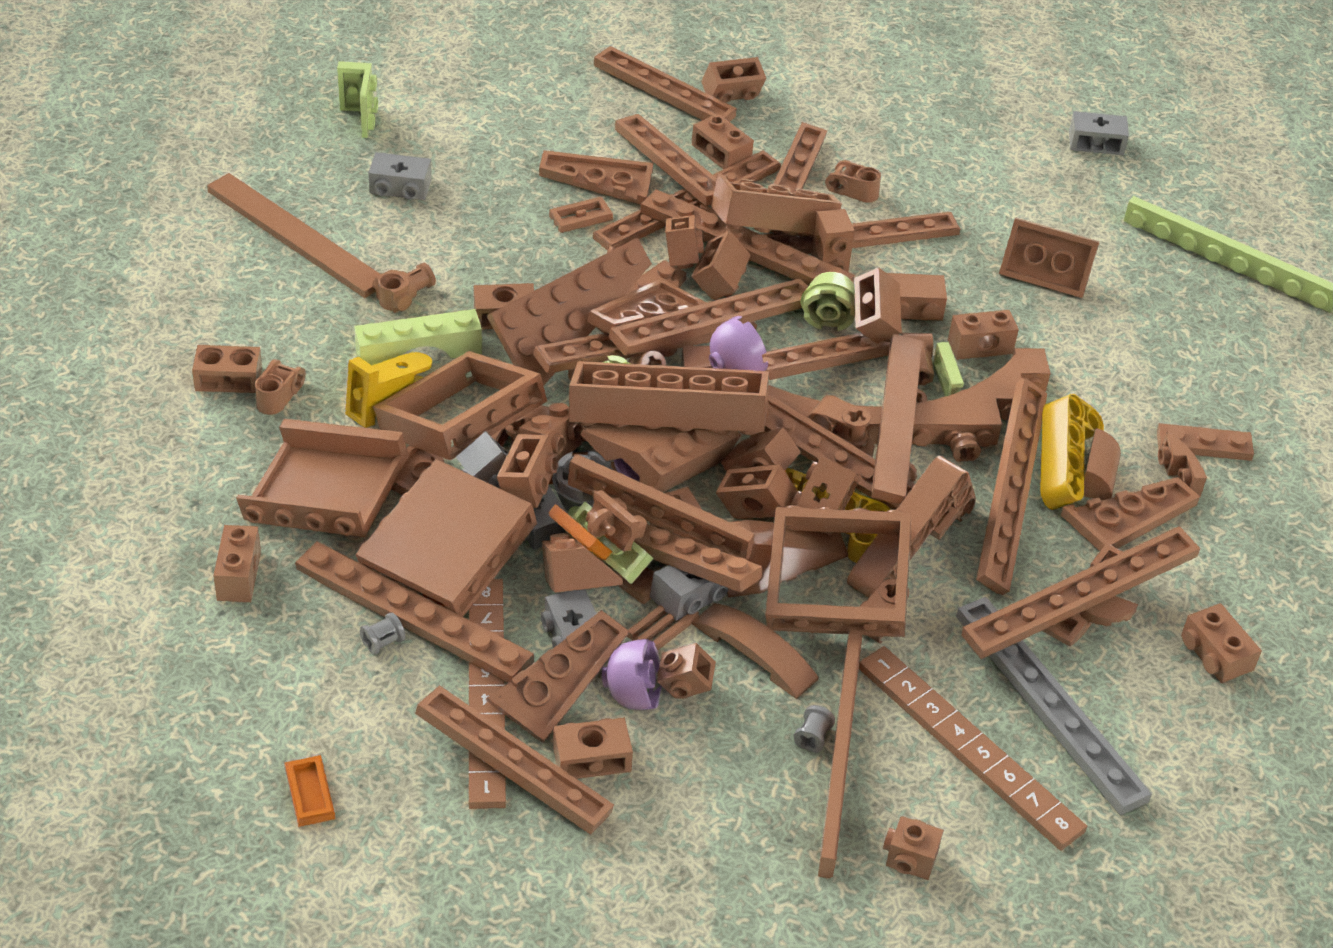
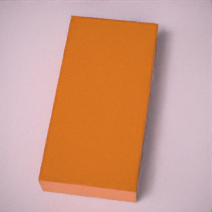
M555 504L548 512L554 521L601 560H606L613 552L558 505Z
M321 755L284 762L298 827L334 820L335 812Z

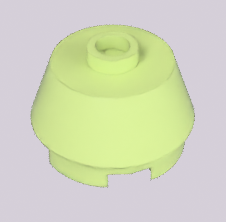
M825 272L816 276L801 296V306L804 310L805 320L818 329H822V325L838 327L837 331L849 327L855 318V287L853 282L847 276L837 272Z

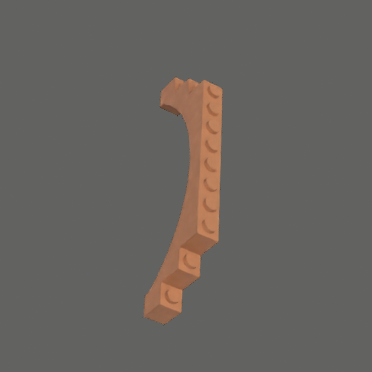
M683 346L681 367H693L710 363V346ZM1014 348L1013 357L987 379L950 396L916 403L912 444L917 446H927L929 444L950 446V441L953 437L960 433L969 432L977 437L978 444L981 447L997 445L1002 427L1001 419L1009 420L1016 382L1025 377L1046 392L1051 373L1045 349ZM771 385L768 387L770 395L806 417L820 402L819 400L799 396ZM858 406L870 413L871 421L866 427V433L873 440L874 444H878L882 406ZM764 431V432H758V433L753 434V435H749V438H750V437H753V436H756V435H759V434H762V433H765V431Z

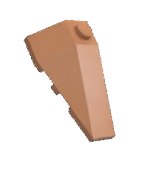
M755 520L730 522L755 533L751 556L748 561L762 566V579L742 592L728 588V598L763 593L768 590L774 523ZM786 530L781 582H789L809 570H817L848 557L841 533L833 532L829 536L819 531Z

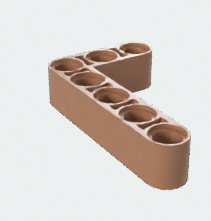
M937 456L931 462L896 509L905 513H911L910 560L950 506L958 510L956 520L961 522L962 519L960 518L966 513L970 514L976 503V496L969 473L942 456ZM878 534L851 570L847 584L869 598L882 582L888 579H897L899 535Z

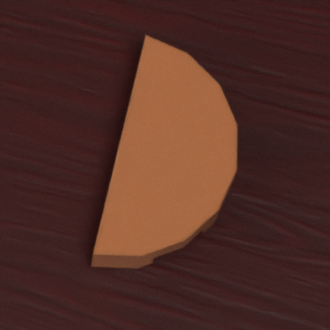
M1114 596L1079 614L1094 624L1111 626L1114 622L1130 620L1135 614L1138 604Z

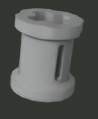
M393 612L385 615L384 620L374 625L361 626L360 636L363 644L371 654L376 655L379 653L380 648L394 641H404L405 631L399 618Z
M811 705L804 712L803 717L805 720L802 727L798 728L794 733V742L798 747L818 753L825 745L824 737L826 732L833 728L835 724V717L825 707Z

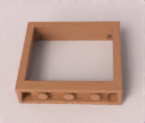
M468 351L378 403L373 408L380 430L402 432L406 444L445 459L453 460L485 431L490 436L494 435L546 403L547 398L540 373ZM471 371L472 376L466 378V373ZM475 381L500 390L443 425L419 417L422 413Z
M794 505L776 507L765 613L767 626L773 631L848 634L849 629L861 630L863 635L905 637L911 546V513L899 510H889L887 512L869 511L863 508L836 510L831 507L809 509ZM785 531L899 535L895 609L779 603Z

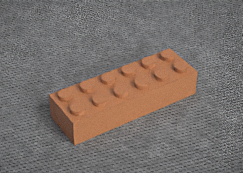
M578 361L569 385V422H578V424L583 426L602 423L610 424L617 428L627 427L628 425H639L646 429L674 427L679 431H690L694 428L707 429V431L712 433L731 430L739 431L746 435H753L758 432H764L768 408L769 371Z

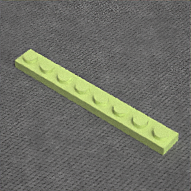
M1133 196L1129 200L1124 222L1131 224L1133 227L1145 230L1160 239H1165L1212 262H1217L1237 273L1244 274L1264 285L1280 290L1288 296L1305 301L1315 308L1323 309L1329 313L1333 310L1332 282L1138 197Z

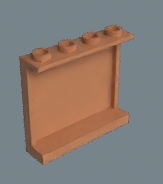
M284 419L279 426L284 442L252 496L238 494L236 497L243 519L252 523L366 537L409 457L403 433Z
M435 459L428 469H425L420 474L418 481L412 488L402 495L399 503L391 513L381 520L379 527L369 539L361 544L356 557L360 564L374 569L444 604L445 608L464 616L537 525V520L532 503Z

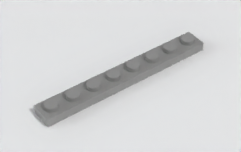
M983 597L959 607L956 617L963 626H966L998 610L987 597ZM1023 640L989 656L1120 816L1149 803L1152 796L1149 789Z

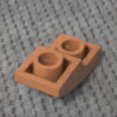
M1166 433L1163 446H1160L1158 449L1159 464L1165 466L1168 476L1178 475L1180 480L1201 497L1207 479L1204 469L1185 443L1173 433Z

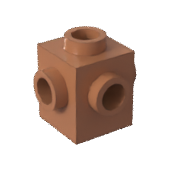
M697 643L663 652L657 673V682L674 698L678 699L711 691L716 661Z
M901 816L896 830L889 827L884 841L883 849L889 851L886 866L894 868L902 874H911L929 880L944 830L928 825L921 820Z

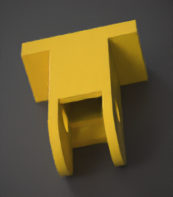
M410 352L375 365H370L360 357L349 360L345 415L364 428L375 425L376 415L373 406L423 378V376L416 374L425 372L432 367L431 357L424 353Z

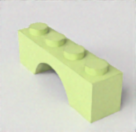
M476 309L354 326L357 357H360L370 365L401 356L409 350L424 346L439 348L445 351L450 358H458L468 351L482 354V328Z

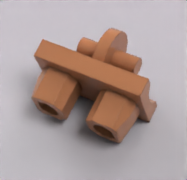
M602 490L594 491V504L586 517L588 531L595 537L604 535L623 552L631 550L634 539L643 537L647 520L641 515H631L627 511L626 503L619 497L611 498Z

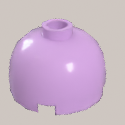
M735 316L716 328L710 339L711 354L709 355V361L713 368L767 370L768 361L763 363L762 355L766 353L765 346L760 335L749 321L743 324L739 321L742 317Z
M649 639L623 643L612 653L608 659L607 667H603V686L609 688L611 696L621 706L632 710H647L658 707L661 686L653 692L656 684V673L660 666L659 654L655 643L649 641Z

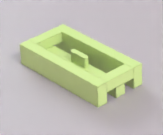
M949 342L937 343L933 364L946 397L960 392L964 382Z

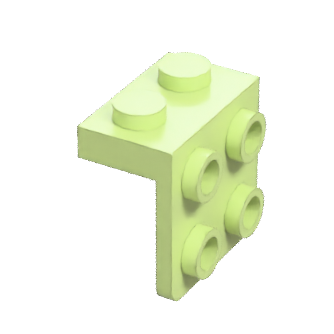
M339 61L337 72L340 110L361 111L362 138H368L369 130L375 129V114L373 113L378 112V97H374V91L377 89V75L372 74V63Z

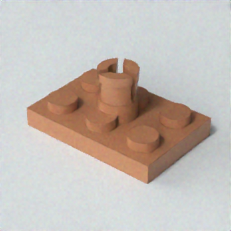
M1016 217L999 274L1083 298L1100 241Z

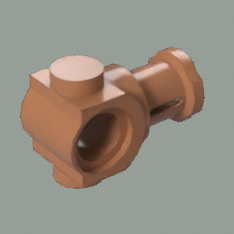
M423 262L418 264L416 269L408 273L389 270L375 277L372 287L376 290V298L379 300L380 306L396 313L408 309L412 299L416 297L417 291L425 287L430 288L434 286L436 278L431 267Z

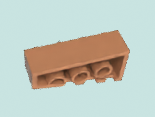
M717 174L711 207L726 226L731 229L742 230L743 226L754 227V230L763 233H769L772 229L781 230V233L796 236L798 232L807 233L808 236L814 238L817 211L841 209L842 203L832 194L799 188L795 189V193H790V189L781 185L770 183L768 188H764L760 184L753 183V180L744 178L741 179L740 184L729 182L727 175Z

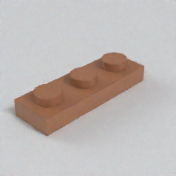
M1159 423L1157 427L1158 449L1160 446H1163L1166 433H1173L1188 446L1194 455L1252 461L1254 456L1251 432Z

